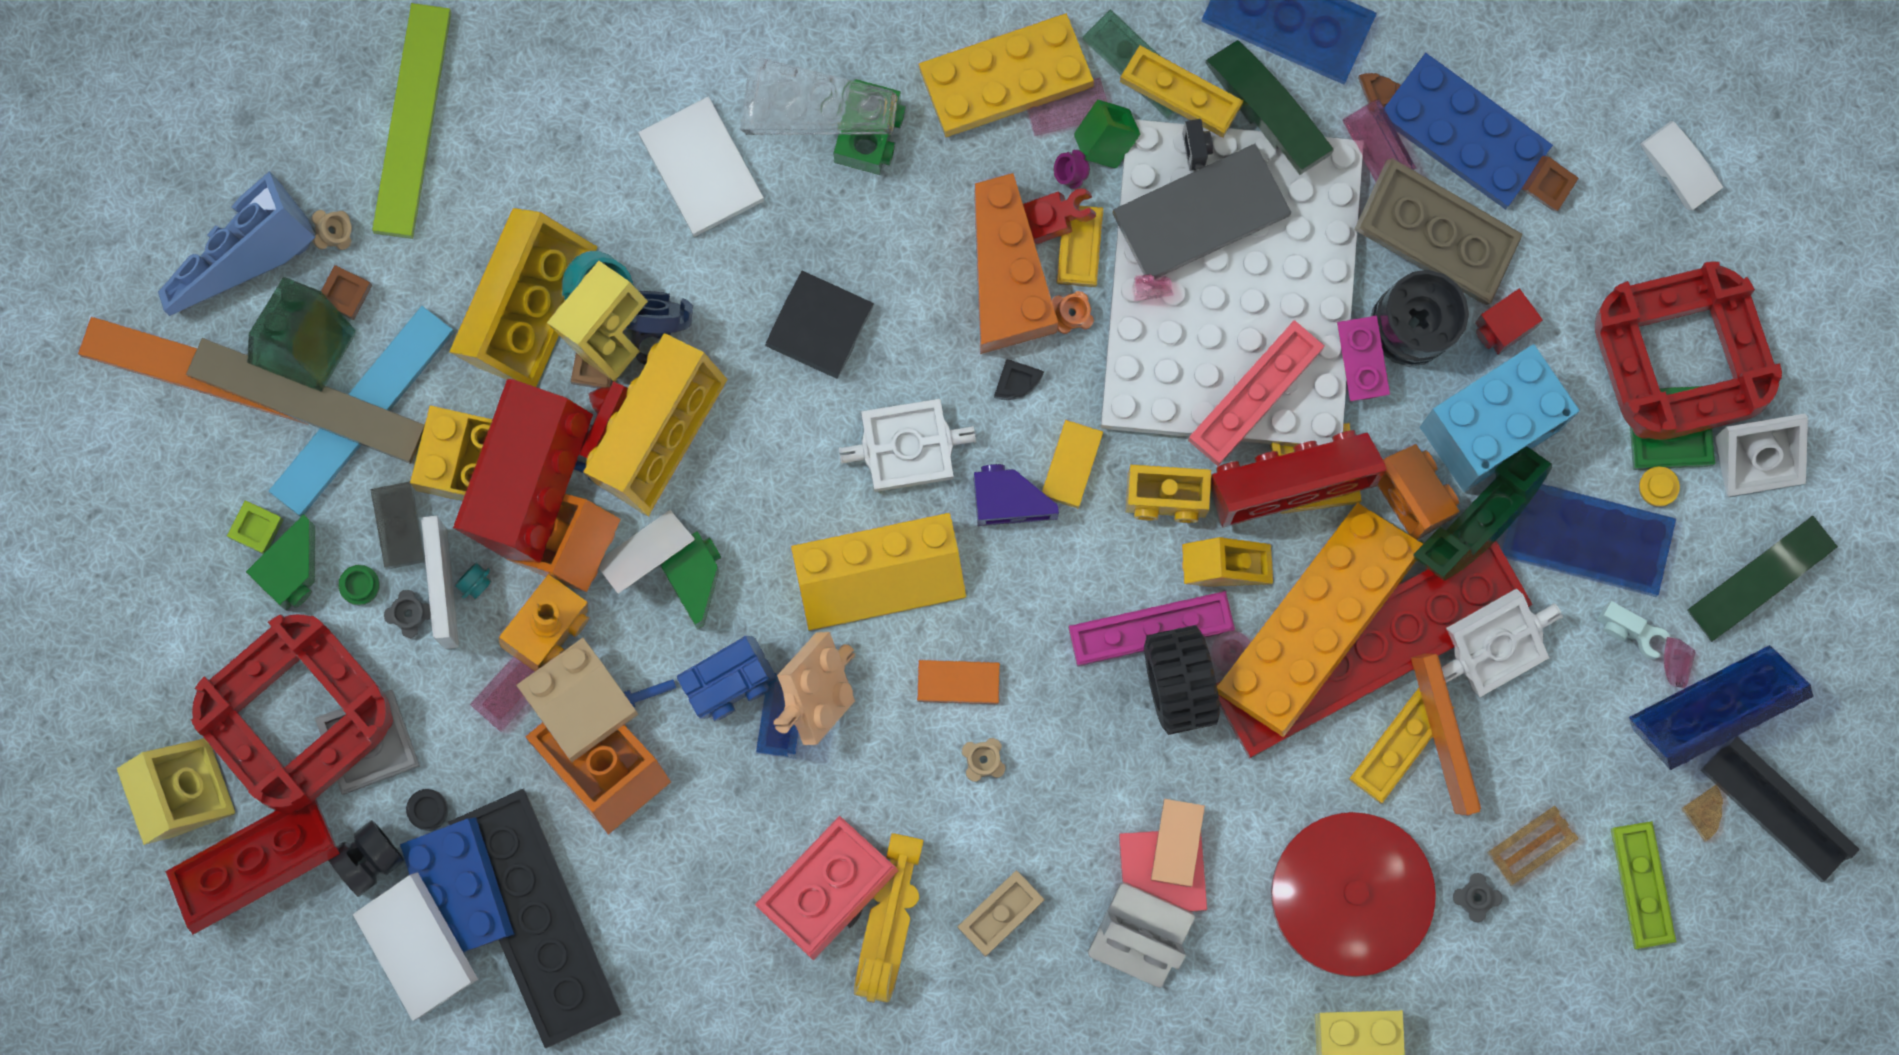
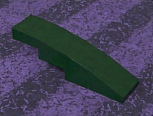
M1236 40L1206 60L1205 63L1226 92L1243 100L1240 111L1250 124L1256 123L1273 148L1277 149L1279 147L1299 175L1332 155L1334 148L1310 117L1273 74L1239 40Z

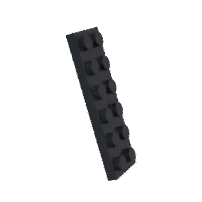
M525 789L518 790L448 821L449 825L468 818L476 817L514 933V935L500 939L499 942L544 1048L547 1049L622 1015Z

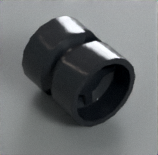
M370 820L354 833V842L351 844L342 842L337 846L340 854L328 860L357 897H360L377 884V875L379 873L388 875L405 861L386 834L373 820ZM363 856H365L367 861L365 863L358 864V862L362 860Z

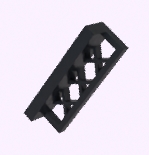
M1738 736L1728 740L1700 770L1820 882H1825L1843 861L1853 858L1860 850Z

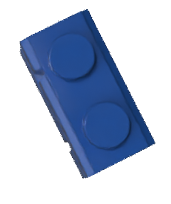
M754 636L742 637L677 675V679L688 696V700L696 715L700 719L712 717L714 722L732 714L735 711L733 704L744 697H747L750 702L768 693L770 688L767 684L777 679Z

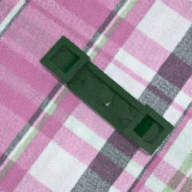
M1528 446L1504 460L1495 469L1496 478L1447 530L1440 526L1413 554L1414 559L1444 581L1463 570L1482 555L1521 514L1553 468L1552 463Z
M1812 515L1687 609V611L1709 640L1713 642L1812 568L1838 546Z

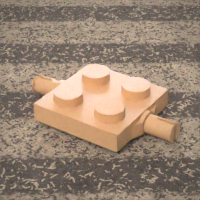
M816 632L780 671L777 677L784 692L786 706L781 715L774 720V725H777L775 726L777 731L787 733L795 725L803 745H817L850 708L855 699L844 670L845 666L855 657V653H852L854 649L851 646L844 644L837 650L830 632Z

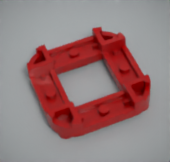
M1705 262L1700 269L1630 285L1629 281L1616 286L1605 298L1596 313L1595 334L1621 413L1625 421L1633 429L1635 435L1643 439L1664 440L1748 420L1763 412L1773 400L1778 391L1779 382L1782 379V369L1780 363L1775 364L1751 297L1755 289L1748 277L1743 279L1735 271L1720 266V262ZM1710 310L1733 379L1667 395L1666 391L1660 392L1639 327Z
M280 614L268 621L271 627L210 680L204 676L194 688L197 690L192 706L193 718L191 721L194 728L204 737L247 788L248 793L266 807L285 814L301 809L319 797L383 740L393 723L389 701L381 688L319 619L302 614L285 617ZM301 660L342 707L346 715L284 767L239 712Z

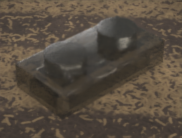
M410 481L370 489L384 568L388 570L424 563L425 552L413 486L410 484Z

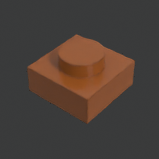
M1542 156L1522 187V190L1549 209L1558 211L1579 178L1552 158Z
M334 265L316 301L345 317L355 320L372 284Z

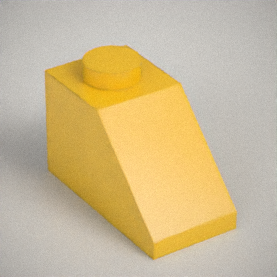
M1223 537L1182 544L1184 584L1205 587L1273 584L1271 544Z

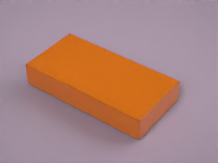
M919 660L917 702L998 704L1000 662Z

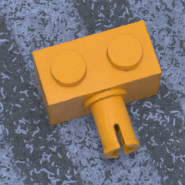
M548 574L499 636L500 647L535 672L565 651L561 646L570 634L577 637L589 621V617L586 616L588 602Z

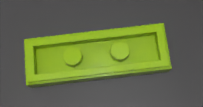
M1653 821L1611 828L1634 949L1675 943L1676 937Z

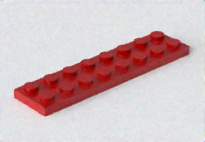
M1495 541L1476 560L1445 581L1427 569L1398 585L1284 737L1218 694L1220 708L1250 759L1413 671L1414 667L1411 657L1421 654H1436L1440 656L1455 648L1447 627L1509 592L1518 589L1524 595L1528 607H1531L1533 604L1499 544Z

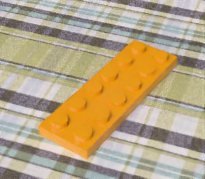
M1357 502L1217 686L1218 694L1284 737L1417 561L1414 559L1413 554L1423 543Z

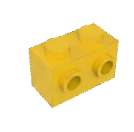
M1130 464L1127 473L1125 513H1134L1135 519L1145 521L1158 520V515L1175 516L1174 521L1197 523L1199 517L1205 518L1209 511L1211 470Z

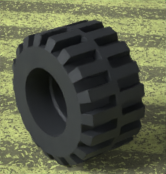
M1196 625L1147 635L1144 644L1147 674L1156 713L1165 732L1171 735L1217 725L1220 715L1217 684L1210 653L1199 628Z

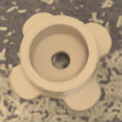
M318 210L313 213L311 220L315 225L316 238L313 239V243L318 249L336 246L340 250H345L350 246L352 227L346 212L338 211L326 214L323 210ZM329 227L334 228L333 234L329 232Z
M989 738L986 742L977 744L967 742L963 746L962 755L966 757L968 764L966 776L970 781L977 782L981 777L991 775L999 778L1004 774L1005 765L1000 760L999 751L1002 746L999 740ZM986 756L988 761L983 764L980 762V757Z

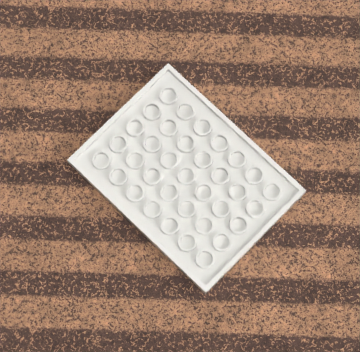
M1135 120L1141 135L1129 152L1124 155L1120 206L1197 171H1189L1182 135L1185 124ZM1229 128L1224 138L1210 131L1213 154L1208 155L1206 166L1256 143L1291 210V215L1150 282H1147L1118 226L1101 429L1189 437L1295 320L1325 347L1241 442L1279 443L1282 446L1293 447L1308 441H1317L1318 445L1333 442L1332 437L1343 432L1347 379L1337 322L1351 320L1357 231L1354 229L1358 222L1364 141L1325 137L1334 148L1332 155L1299 175L1279 147L1274 149L1261 131Z

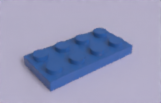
M1426 52L1378 116L1387 125L1505 210L1522 189L1541 157L1546 156L1553 146L1545 138Z

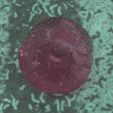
M1227 631L1220 634L1211 647V658L1214 664L1220 670L1228 672L1248 647L1250 641L1244 634L1237 631ZM1230 648L1235 649V653H1232Z

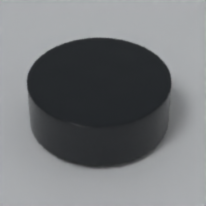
M422 789L415 792L409 798L406 814L409 821L415 827L426 831L434 830L440 827L447 819L448 804L439 792L432 789Z

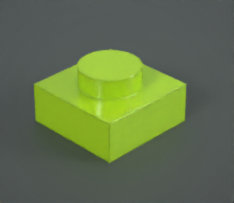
M245 500L227 537L256 552L264 554L270 548L283 519Z

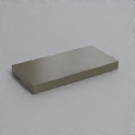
M1393 158L1386 160L1354 229L1423 270L1445 274L1458 284L1463 293L1485 305L1492 303L1523 235Z

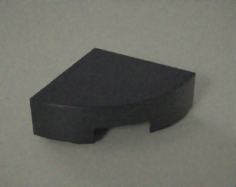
M1006 359L994 398L1014 400L1027 395V392L1035 386L1037 387L1040 383L1044 371Z

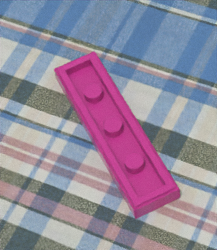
M1226 591L1070 625L1068 630L1077 666L1144 652L1146 636L1150 634L1196 625L1204 638L1234 632L1235 627Z

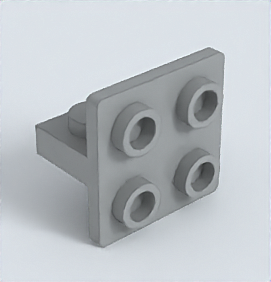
M1121 882L1088 949V955L1095 960L1160 988L1163 986L1171 967L1179 970L1186 956L1182 944L1195 916L1186 909L1126 882Z

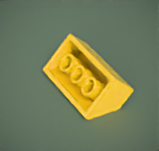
M512 208L449 352L474 367L503 379H514L537 387L559 336L547 322L555 314L558 307L565 302L564 296H562L564 272L576 256L584 252L596 251L597 246L542 212Z
M664 333L659 343L654 344L650 349L647 363L639 377L630 383L627 390V398L620 410L609 419L606 428L607 432L599 446L590 452L586 461V468L583 472L596 485L649 517L728 379L703 351Z
M950 513L791 546L808 631L966 598L960 557Z

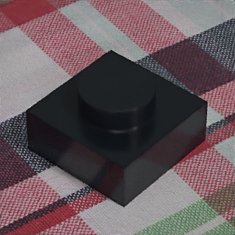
M1201 119L1185 121L1182 135L1189 171L1198 170L1206 166L1208 155L1213 154L1210 131H1203Z

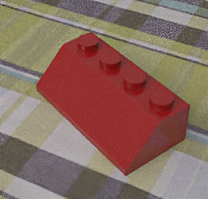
M507 379L453 528L505 559L540 563L593 414L566 397L514 379Z
M1350 430L1334 435L1332 437L1333 442L1318 445L1317 441H1308L1293 447L1294 452L1279 456L1278 451H1271L1256 456L1255 463L1240 466L1239 461L1220 465L1216 468L1217 473L1211 475L1210 489L1223 528L1376 487L1387 470L1385 463L1368 432L1356 435L1355 430Z

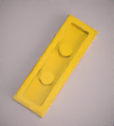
M1139 45L1120 77L1122 84L1189 120L1201 119L1204 128L1224 138L1243 105V100Z
M1419 687L1348 779L1380 804L1384 802L1433 737Z

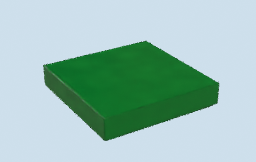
M1702 386L1659 389L1660 392L1666 391V394L1670 395ZM1630 427L1633 470H1646L1658 466L1687 468L1715 465L1712 428L1671 439L1658 440L1640 438L1635 435Z

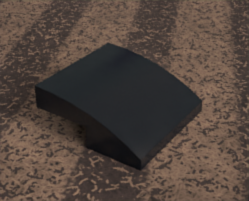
M802 270L776 319L765 346L838 379L854 349L855 342L872 311L874 303Z

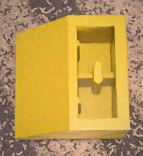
M430 405L410 480L413 488L418 492L463 501L492 419Z

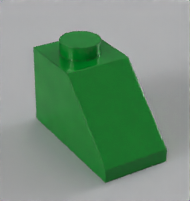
M304 514L246 571L286 611L291 606L297 608L302 605L311 595L312 590L310 587L315 583V525Z
M696 531L691 534L695 539L661 563L660 566L698 630L705 625L719 575V569L715 561L721 559V556L711 538L702 540L700 534Z

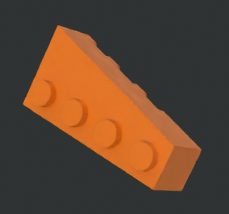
M1014 173L975 183L974 204L980 354L1055 334L1057 333L1058 320Z

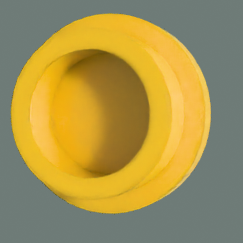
M1666 467L1650 468L1642 475L1639 481L1641 497L1645 502L1655 507L1669 505L1677 498L1680 491L1678 477Z

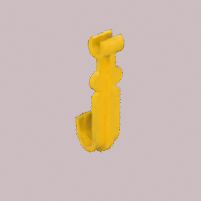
M891 833L886 858L890 859V862L898 869V872L873 897L879 904L870 909L854 983V995L867 998L866 1001L875 1003V1000L888 1003L894 992L910 923V916L905 909L914 907L919 900L918 890L910 884L914 865L919 864L923 839Z

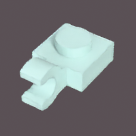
M1612 601L1604 606L1597 621L1605 625L1603 630L1612 637L1625 641L1627 637L1632 640L1636 639L1641 654L1651 660L1658 659L1661 653L1650 647V638L1657 637L1664 642L1670 638V634L1666 630L1647 624V620Z

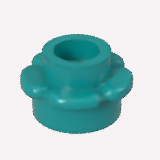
M476 562L454 585L463 593L461 598L465 599L471 595L476 599L492 582L486 577L490 573L489 568L485 570Z

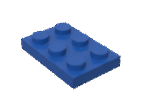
M476 817L462 820L400 844L409 875L419 873L463 953L514 935Z

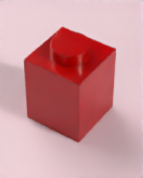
M1519 288L1479 316L1475 322L1478 327L1476 334L1487 349L1493 347L1499 355L1534 331L1543 319Z

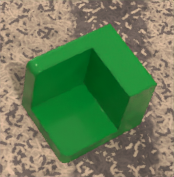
M1097 99L1074 133L1078 147L1085 155L1084 160L1111 168L1119 166L1124 159V155L1129 152L1141 135L1130 109Z

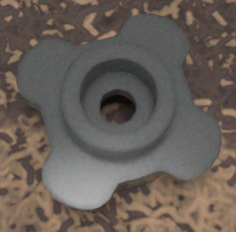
M411 590L401 591L398 599L384 612L385 621L388 624L398 626L402 630L403 636L407 638L415 637L418 634L419 626L424 620L431 618L430 605L427 603L422 604L418 601ZM407 610L412 611L411 617H405Z
M1474 873L1470 876L1469 883L1463 889L1454 891L1453 901L1456 905H1461L1469 913L1471 921L1482 922L1486 918V913L1492 907H1497L1501 904L1502 894L1498 890H1493L1486 883V877L1483 874ZM1475 894H1479L1481 896V900L1479 902L1474 900Z

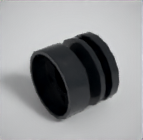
M1423 270L1406 275L1381 295L1372 308L1371 316L1377 315L1383 355L1394 363L1411 367L1427 364L1457 343L1466 330L1469 310L1467 299L1456 282L1445 274ZM1413 317H1416L1419 323L1413 329L1409 322Z

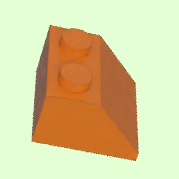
M1414 444L1383 459L1387 470L1377 486L1410 536L1419 540L1455 518L1460 512L1457 508L1459 499L1449 484L1442 485L1435 474L1438 470L1437 465L1427 450L1421 452L1417 444Z
M565 494L541 562L507 560L544 577L549 574L565 586L587 592L591 582L597 576L598 567L608 546L614 539L615 531L621 519L587 499Z

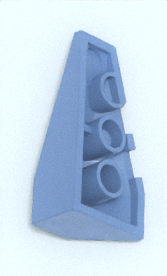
M270 171L242 194L231 206L238 213L227 226L221 229L215 225L207 234L210 239L206 243L203 254L201 256L198 254L188 256L158 291L163 310L169 316L287 263L295 255L305 252L310 246L311 241L316 238L307 216Z

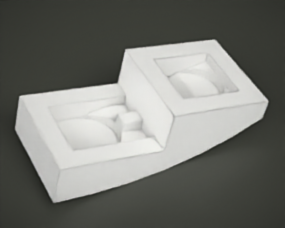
M1670 121L1640 143L1657 173L1661 177H1667L1687 210H1694L1723 188L1707 161L1674 121Z

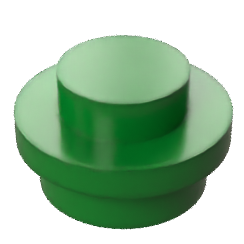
M354 565L342 573L338 586L341 596L348 603L360 606L366 605L376 598L380 589V582L377 574L371 568L365 565Z

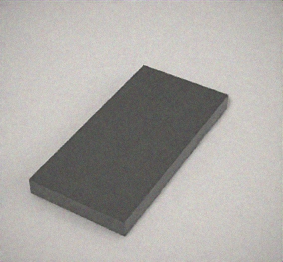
M1255 143L1113 209L1112 214L1147 282H1150L1289 217L1291 210Z

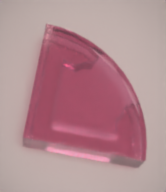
M1150 274L1134 277L1132 286L1134 302L1174 295L1171 279L1166 276L1161 278V280L1155 281L1154 276Z
M1667 637L1664 650V669L1667 680L1671 686L1686 688L1696 652L1682 640Z

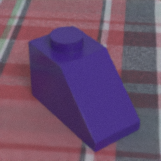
M991 464L982 466L981 472H974L973 482L977 526L1058 519V505L1015 469L1005 470V465Z

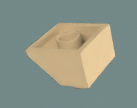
M581 638L516 685L571 762L639 715L584 638Z

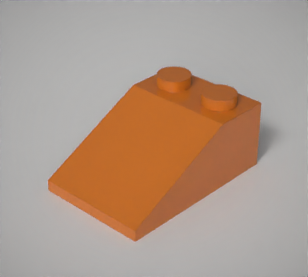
M543 722L525 736L608 835L671 783L655 757L625 725L573 762L570 761Z

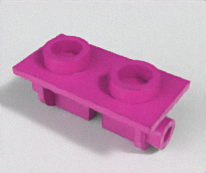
M1377 315L1337 322L1350 401L1390 395Z

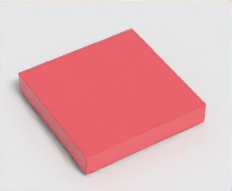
M1158 831L1119 834L1122 882H1126L1190 912L1207 910L1201 833L1192 887L1151 881Z

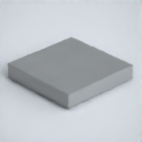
M392 689L384 692L389 701L393 716L392 726L388 729L383 740L371 752L337 780L342 795L420 767ZM342 708L315 718L320 735H323L346 715Z

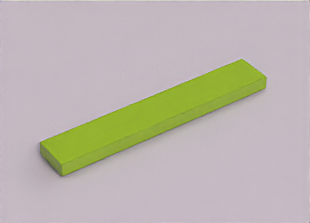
M411 3L372 227L374 234L413 239L452 14L450 8Z

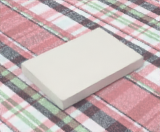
M709 96L638 132L694 237L764 202L763 195Z
M438 516L423 517L421 522L433 637L444 649L459 648L447 528Z
M418 872L407 876L353 914L412 1021L423 1017L478 980Z

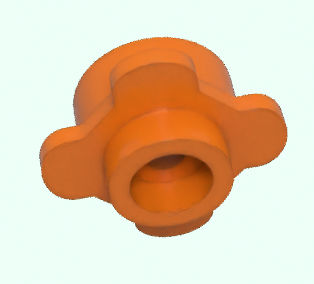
M1076 291L1064 298L1057 295L1052 299L1058 320L1057 330L1060 333L1067 334L1071 329L1075 328L1087 330L1093 325L1094 318L1090 315L1091 307L1085 293ZM1070 309H1073L1075 311L1074 316H1071L1069 314Z

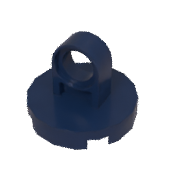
M639 291L648 302L626 328L632 330L631 342L640 351L641 342L648 337H656L660 340L664 333L671 336V333L684 331L692 325L693 305L684 298H682L680 304L671 302L669 293ZM639 352L636 358L640 363L646 365L648 355Z

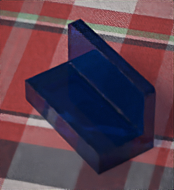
M775 673L777 679L767 684L770 691L764 697L756 753L797 759L800 741L797 727L793 725L787 733H780L775 729L777 725H774V720L781 715L786 706L784 692L777 677L779 673Z

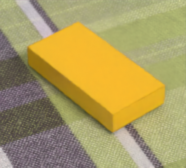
M1079 206L1080 211L1091 208L1096 212V217L1088 222H1081L1077 219L1070 221L1073 232L1061 236L1057 284L1086 287L1097 286L1103 208Z
M1065 419L1042 492L1052 501L1079 509L1103 431Z

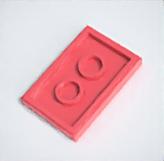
M839 816L756 902L755 906L814 961L898 872V869Z

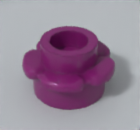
M1073 150L1072 153H1061L1056 158L1053 170L1054 176L1060 184L1069 185L1071 189H1077L1083 185V181L1088 178L1090 172L1089 163L1087 160H1084V153L1080 150Z

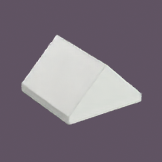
M1806 414L1728 426L1714 437L1728 497L1806 484L1808 417Z

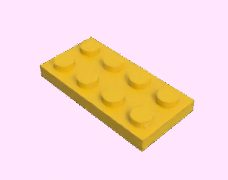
M1067 13L918 63L921 76L945 138L1094 87V80Z

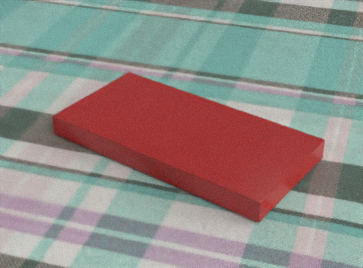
M315 799L309 805L288 814L274 811L165 872L186 927L194 935L339 855L340 852Z

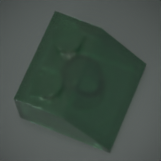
M283 277L249 332L247 363L322 392L352 342L356 330L321 291Z

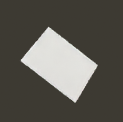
M669 510L606 554L598 568L619 594L695 539L673 512Z

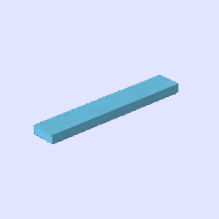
M421 306L348 395L390 411L454 334L453 329L425 307ZM319 429L270 488L269 492L301 517L309 510L361 447V444Z

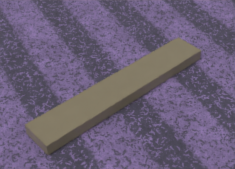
M205 338L201 339L186 373L192 379L409 464L412 463L419 447L425 426L422 423Z

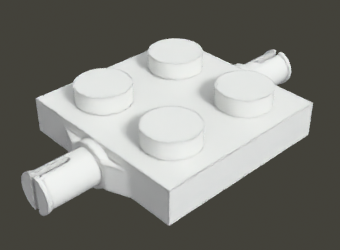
M941 399L861 411L864 427L862 444L843 448L839 447L841 464L865 460L866 465L871 471L874 492L954 479L951 464L953 446L972 442L976 443L974 426L950 430L943 417Z
M1515 589L1447 627L1455 647V660L1442 667L1445 682L1447 683L1464 673L1468 677L1473 691L1479 697H1482L1549 659L1543 644V628L1563 618L1559 607L1553 603L1534 615L1529 610L1524 595L1518 589Z

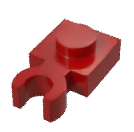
M1084 188L1077 189L1065 200V196L1058 191L1024 203L1023 207L1034 243L1039 244L1073 232L1070 222L1077 219L1081 222L1093 220L1096 217L1094 210L1091 208L1079 210L1082 201L1092 198L1091 193Z

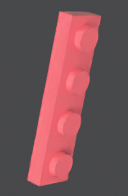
M1294 320L1189 436L1188 441L1214 464L1219 466L1322 352L1325 345Z

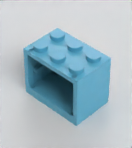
M1533 344L1434 407L1421 424L1420 429L1465 493L1495 474V469L1513 454L1526 446L1533 449L1563 430L1580 410L1537 347Z

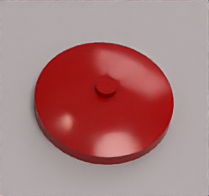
M1348 812L1330 815L1311 823L1289 842L1275 867L1271 885V901L1274 917L1282 936L1303 960L1331 974L1361 977L1386 971L1401 963L1415 951L1426 936L1431 925L1435 910L1436 890L1430 864L1422 849L1408 833L1384 818L1366 813Z

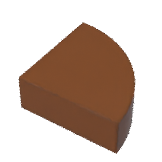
M1365 73L1358 77L1372 113L1383 110L1401 86L1399 83L1377 73Z

